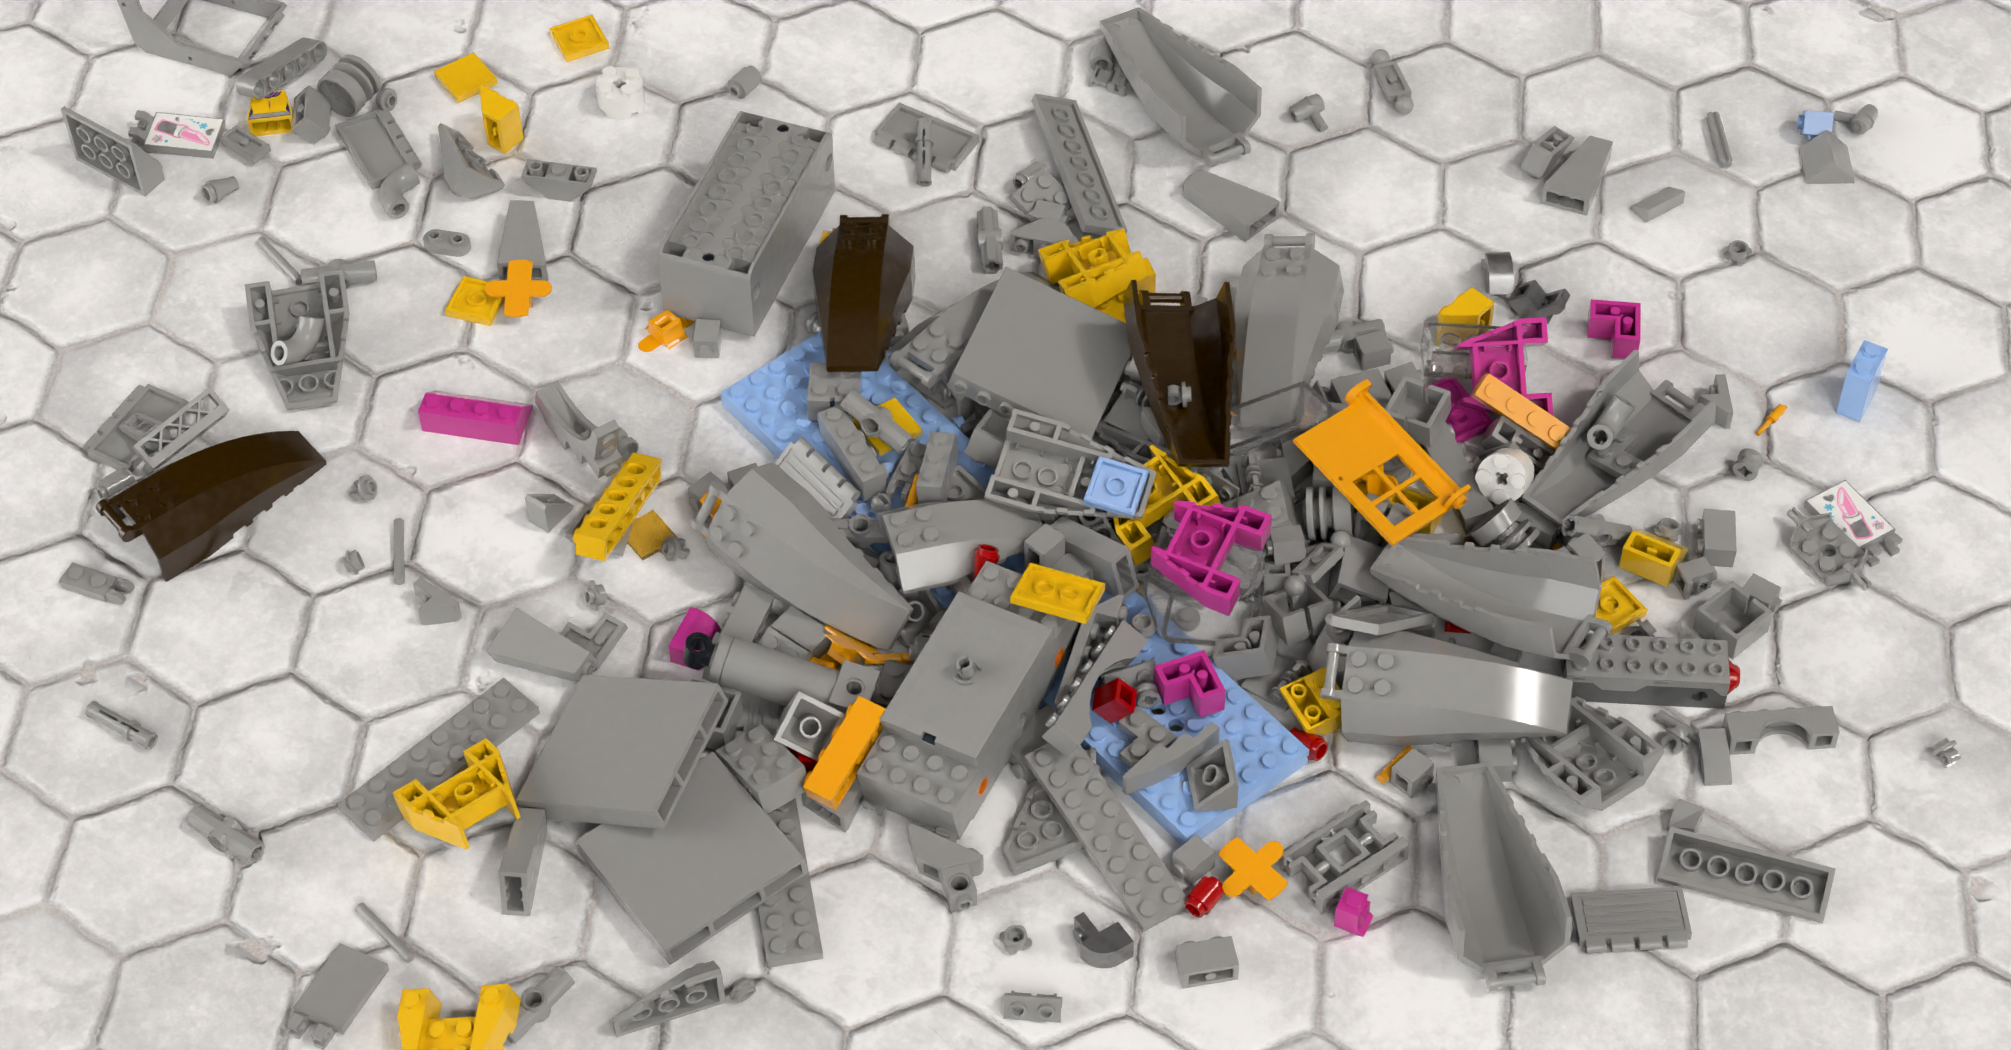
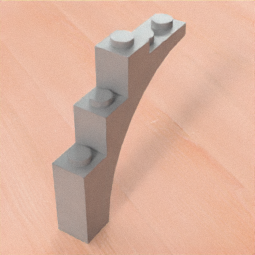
M559 381L536 391L535 403L563 449L571 448L581 464L588 462L597 478L604 475L609 477L615 474L621 466L622 459L617 450L620 427L614 419L600 427L595 426L575 406Z

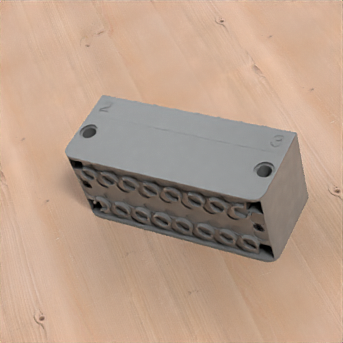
M743 111L737 114L660 245L658 265L663 311L669 310L677 317L696 321V319L721 320V328L755 337L835 192L833 138L831 133Z

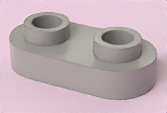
M434 229L428 231L423 236L424 247L430 253L462 257L471 250L470 238L464 233Z

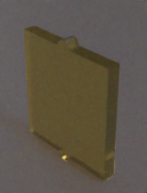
M652 510L633 520L627 543L643 561L657 552L662 553V543L668 536L676 535L657 513Z

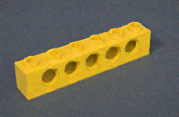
M633 452L629 459L623 462L619 473L613 476L612 483L609 487H605L600 500L595 501L590 514L585 515L583 524L580 528H576L573 535V543L576 544V555L606 561L661 481L662 459Z

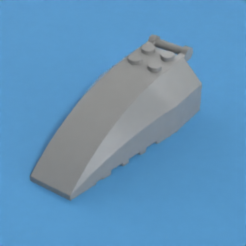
M1139 7L1100 21L1102 32L1135 93L1155 122L1177 142L1204 159L1208 168L1217 166L1218 162L1239 154L1246 155L1251 152V145L1244 137L1261 116L1262 88L1232 63L1217 54L1210 55L1205 52V47L1200 44L1195 46L1190 43L1189 37L1184 34L1181 36L1173 32L1171 26L1160 22L1159 19Z
M1307 233L1306 236H1274L1273 234H1265L1263 249L1242 268L1235 298L1237 377L1241 429L1292 428L1302 405L1301 401L1307 394V386L1310 379L1314 378L1318 361L1321 362L1323 350L1326 344H1329L1337 326L1344 294L1340 265L1314 249V233ZM1274 246H1305V247L1276 248V247H1274Z
M1035 272L1021 273L1037 282H1040L1054 290L1061 292V289L1058 286H1056L1055 284H1051L1048 280H1046L1045 278H1043ZM999 280L976 290L919 323L886 351V363L895 372H898L901 368L905 369L922 380V384L928 388H931L940 379L948 385L951 375ZM910 360H912V361H914L915 363H917L918 365L922 366L923 368H925L926 370H928V372H926L925 370H923L922 368H920V367L917 366L916 364L912 363ZM949 389L957 401V417L962 415L964 420L968 419L975 412L976 401Z
M1635 349L1598 387L1587 403V407L1579 418L1577 417L1572 429L1566 437H1563L1560 446L1554 455L1549 457L1544 469L1540 470L1522 496V500L1561 528L1563 519L1568 514L1581 517L1591 515L1638 487L1683 456L1715 423L1716 402L1711 400L1707 405L1701 402L1697 403L1674 388L1673 383L1668 380L1663 381L1655 390L1652 389L1639 371V351ZM1613 394L1624 398L1635 406L1634 411L1623 427L1639 435L1640 442L1629 454L1642 460L1636 465L1634 470L1619 478L1608 474L1587 461V455L1594 449L1588 443L1587 434ZM1668 395L1669 397H1671L1672 399H1674L1675 401L1689 409L1690 412L1688 413L1687 411H1685L1684 409H1682L1681 407H1679L1678 405H1676L1664 396Z
M774 462L751 469L731 490H728L717 481L710 483L707 489L709 493L697 516L692 518L690 527L705 535L709 550L745 581L762 591L774 595V598L786 605L793 606L802 613L873 646L887 651L892 649L914 609L893 585L885 580L884 575L877 567L873 568L863 557L865 554L860 548L856 549L849 542L844 530L838 529L829 519L830 515L811 493ZM719 497L722 502L710 524L706 520Z
M1407 537L1393 547L1388 543L1370 568V573L1390 589L1450 624L1506 647L1552 658L1576 661L1582 667L1589 666L1593 660V653L1603 638L1607 637L1613 629L1608 621L1595 618L1601 592L1597 560L1549 549L1517 547L1516 550L1501 549L1500 545L1491 544L1490 548L1475 547L1473 542H1465L1463 546L1449 544L1448 540ZM1590 630L1595 631L1584 649H1579L1578 647Z
M1354 631L1348 646L1337 643L1327 644L1326 653L1329 655L1324 688H1321L1320 697L1327 700L1341 701L1342 733L1348 742L1415 746L1429 745L1437 742L1459 743L1467 740L1488 741L1489 739L1496 738L1518 739L1526 736L1532 738L1567 735L1573 688L1572 680L1488 653L1411 632L1396 631L1382 635H1373ZM1339 656H1347L1342 690H1336L1335 682Z
M1490 762L1436 768L1444 913L1457 958L1485 975L1489 992L1498 991L1500 987L1535 983L1536 986L1545 985L1546 976L1543 965L1569 946L1571 937L1572 915L1558 875L1545 853L1542 854L1536 845V838L1533 834L1529 833L1523 816L1517 813L1514 808V801L1506 793L1505 786ZM1525 969H1532L1533 971L1527 973L1496 976V973L1518 971Z

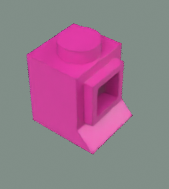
M1346 886L1336 907L1334 926L1364 937L1373 918L1370 912L1371 902L1368 901L1369 895Z

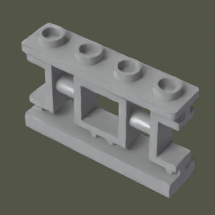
M1367 800L1359 805L1351 806L1342 816L1332 818L1320 830L1310 832L1298 844L1288 846L1284 849L1283 856L1280 858V869L1283 872L1287 871V875L1290 878L1302 871L1313 883L1308 889V897L1311 900H1315V908L1321 915L1339 903L1346 886L1359 891L1408 859L1410 844L1403 836L1398 839V835L1394 832L1384 839L1372 827L1376 823L1377 813L1374 810H1370V803ZM1356 826H1358V830L1363 834L1358 839L1350 832ZM1372 843L1379 852L1370 857L1371 853L1365 847ZM1345 844L1357 857L1340 866L1329 853ZM1314 853L1315 857L1320 861L1316 866H1313L1306 859ZM1327 871L1336 878L1328 885L1327 880L1322 876Z

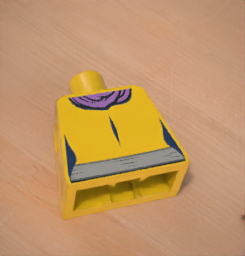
M277 89L263 99L251 98L247 121L252 135L264 136L293 132V115L286 91H278Z

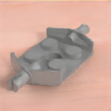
M1795 507L1787 512V516L1796 523V528L1790 538L1789 547L1827 585L1848 581L1852 583L1855 581L1863 591L1866 590V587L1868 589L1871 586V581L1862 574L1869 550L1865 549L1864 552L1832 521L1831 513L1804 517ZM1824 550H1832L1835 552V555L1833 557H1825L1822 555V552Z

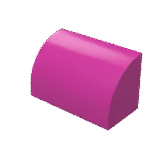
M690 607L668 646L670 662L688 667L683 661L687 637L692 633L700 632L708 635L712 641L716 632L721 633L718 623L707 613Z

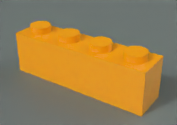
M1489 373L1482 376L1470 394L1471 397L1498 415H1503L1554 451L1560 446L1563 437H1566L1572 429Z
M858 696L855 703L852 702L849 705L841 726L838 725L834 729L830 744L827 748L822 749L818 756L817 765L813 771L807 773L804 779L803 788L809 798L835 811L837 810L856 779L857 771L883 730L880 718L885 712V708L861 696Z

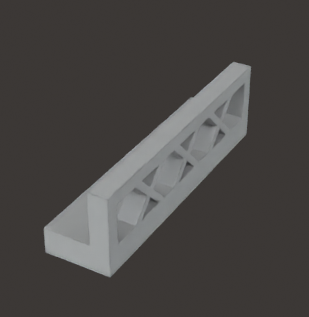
M211 387L132 446V449L145 462L142 469L147 474L160 468L227 415L230 409ZM207 396L217 405L212 411L201 410V401ZM183 414H196V423L193 426L183 425ZM165 428L177 429V438L174 440L162 439L163 430ZM147 442L158 444V451L151 458L141 448Z

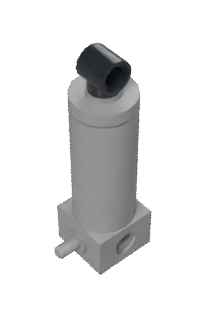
M692 633L686 639L683 653V661L688 667L702 669L707 666L711 669L708 679L710 682L718 683L783 706H787L799 690L845 714L849 705L852 702L855 703L858 696L872 702L880 674L878 670L844 660L841 670L838 671L725 633L719 644H713L710 637L704 633Z

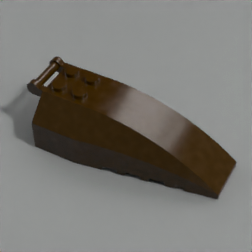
M881 214L880 217H848V215H840V225L816 249L813 265L814 296L827 372L878 371L886 351L890 347V340L896 334V327L901 324L902 315L907 312L913 299L916 277L914 246L890 227L889 214Z
M1131 280L1123 296L1128 343L1152 412L1178 467H1228L1230 464V425L1232 418L1230 412L1233 396L1231 389L1234 373L1232 366L1236 327L1230 282H1224L1215 299L1192 306L1189 291H1181L1180 293H1149L1148 290H1140L1138 294L1137 281ZM1151 303H1180V306L1151 305ZM1181 382H1185L1186 387L1191 386L1192 402H1187V407H1183V402L1178 405H1169L1168 386L1177 385L1182 387Z
M275 431L254 434L216 444L152 471L105 499L100 500L95 508L101 516H105L117 529L119 537L124 542H130L141 535L145 537L157 558L164 581L168 582L210 557L233 539L235 532L244 525L248 527L253 523L254 517L263 510L266 512L273 507V502L282 495H289L294 491L295 487L304 483L327 465V463L299 431ZM127 517L134 525H126L123 519Z

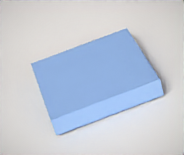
M1099 456L1083 504L1133 519L1149 471Z

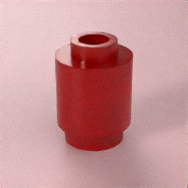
M1203 876L1186 896L1188 899L1184 903L1185 908L1198 918L1208 915L1224 895L1222 883L1213 876Z

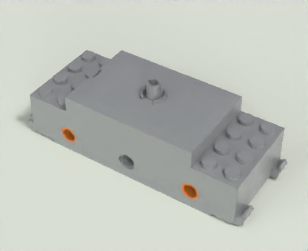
M986 561L967 593L964 594L958 591L881 716L880 722L883 730L856 773L864 796L860 805L865 809L875 811L879 815H882L885 809L935 829L933 833L939 836L949 837L955 842L958 839L960 840L1011 757V750L1038 711L1070 657L1081 623L1010 603V596L1021 579L1022 574Z

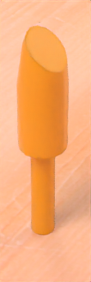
M1779 404L1766 417L1767 421L1755 434L1759 436L1770 424H1774L1783 415L1788 406Z

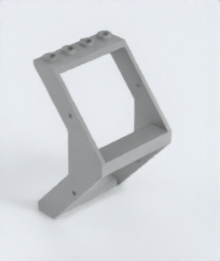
M117 0L134 43L144 52L230 76L239 68L244 70L252 61L249 58L250 55H255L263 45L260 42L262 39L266 40L273 33L274 30L271 27L273 24L278 25L285 15L282 12L287 7L284 2L277 0H203L267 18L240 56L236 58L181 43L166 31V28L188 0H167L154 19L143 11L139 0Z

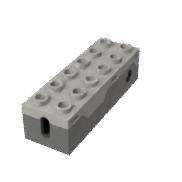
M1588 633L1578 648L1584 649L1593 634ZM1609 634L1603 638L1593 653V660L1588 667H1582L1576 661L1561 659V677L1573 681L1572 698L1578 696L1586 700V702L1724 709L1727 695L1737 688L1740 683V668L1734 665L1728 658L1727 640Z

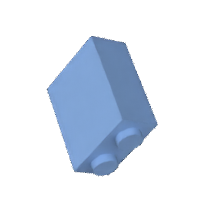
M1866 340L1863 341L1846 373L1836 411L1837 414L1858 422L1861 421L1878 389L1888 348Z

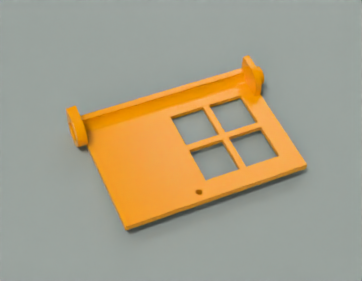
M1366 379L1354 386L1345 396L1344 400L1349 405L1347 408L1296 437L1293 442L1393 547L1453 508L1456 510L1460 509L1467 502L1466 496L1472 487L1467 484L1460 488L1370 395L1368 391L1372 384ZM1395 456L1415 474L1398 486H1395L1378 468ZM1371 471L1390 489V491L1372 502L1353 483ZM1418 480L1438 498L1420 510L1401 492V490ZM1393 495H1396L1413 513L1395 526L1376 507Z

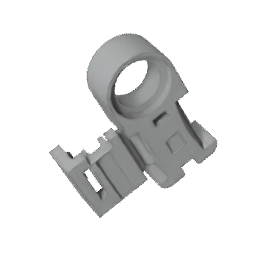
M1116 62L1114 72L1111 69L1109 71L1104 70L1102 66L1096 65L1090 77L1088 87H1092L1095 83L1107 85V92L1125 97L1128 89L1126 87L1128 79L1119 63Z

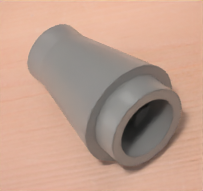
M234 176L206 181L205 185L201 186L202 195L208 203H217L233 191L239 189L238 181Z

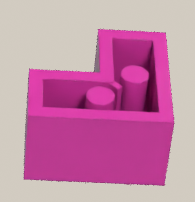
M1591 299L1587 319V338L1612 339V358L1626 359L1635 349L1639 350L1641 303Z
M1205 650L1154 666V684L1158 688V693L1164 705L1190 698L1199 718L1224 710L1226 690Z

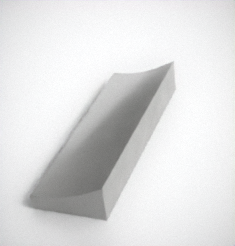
M1670 826L1656 881L1682 886V888L1823 924L1836 868Z

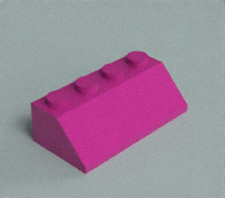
M432 391L425 393L418 414L422 431L519 445L533 407L532 404Z

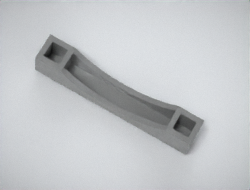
M1124 620L1116 627L1111 625L1104 632L1102 638L1105 641L1103 643L1099 642L1091 652L1093 659H1088L1079 671L1082 676L1080 678L1076 677L1068 687L1071 693L1069 696L1067 694L1063 696L1056 706L1059 711L1057 713L1054 712L1044 724L1048 728L1042 735V738L1066 757L1081 745L1092 728L1090 698L1098 677L1113 670L1126 668L1139 655L1148 641L1147 638Z

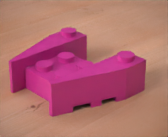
M1546 317L1522 318L1454 346V351H1470L1472 391L1482 376L1489 373L1553 416L1552 393L1527 394L1523 347L1543 346L1548 343ZM1464 397L1457 401L1458 405L1498 415L1473 397Z
M1176 500L1174 503V520L1180 522L1167 550L1155 546L1151 547V565L1204 607L1230 616L1240 596V578L1220 570L1234 543L1261 553L1271 533L1272 515L1248 506L1238 505V508L1223 507V504L1213 503V506L1195 505V502Z

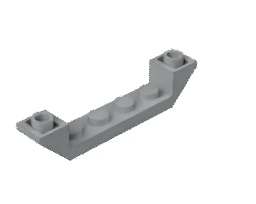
M1119 594L1098 604L1087 624L1081 623L1054 701L1056 713L1059 711L1056 707L1064 695L1067 694L1069 696L1071 693L1068 690L1070 684L1076 677L1080 678L1082 676L1079 671L1084 662L1091 658L1092 647L1090 644L1092 639H1097L1100 627L1107 629L1111 625L1116 627L1122 620H1126L1128 607L1125 606L1124 595Z

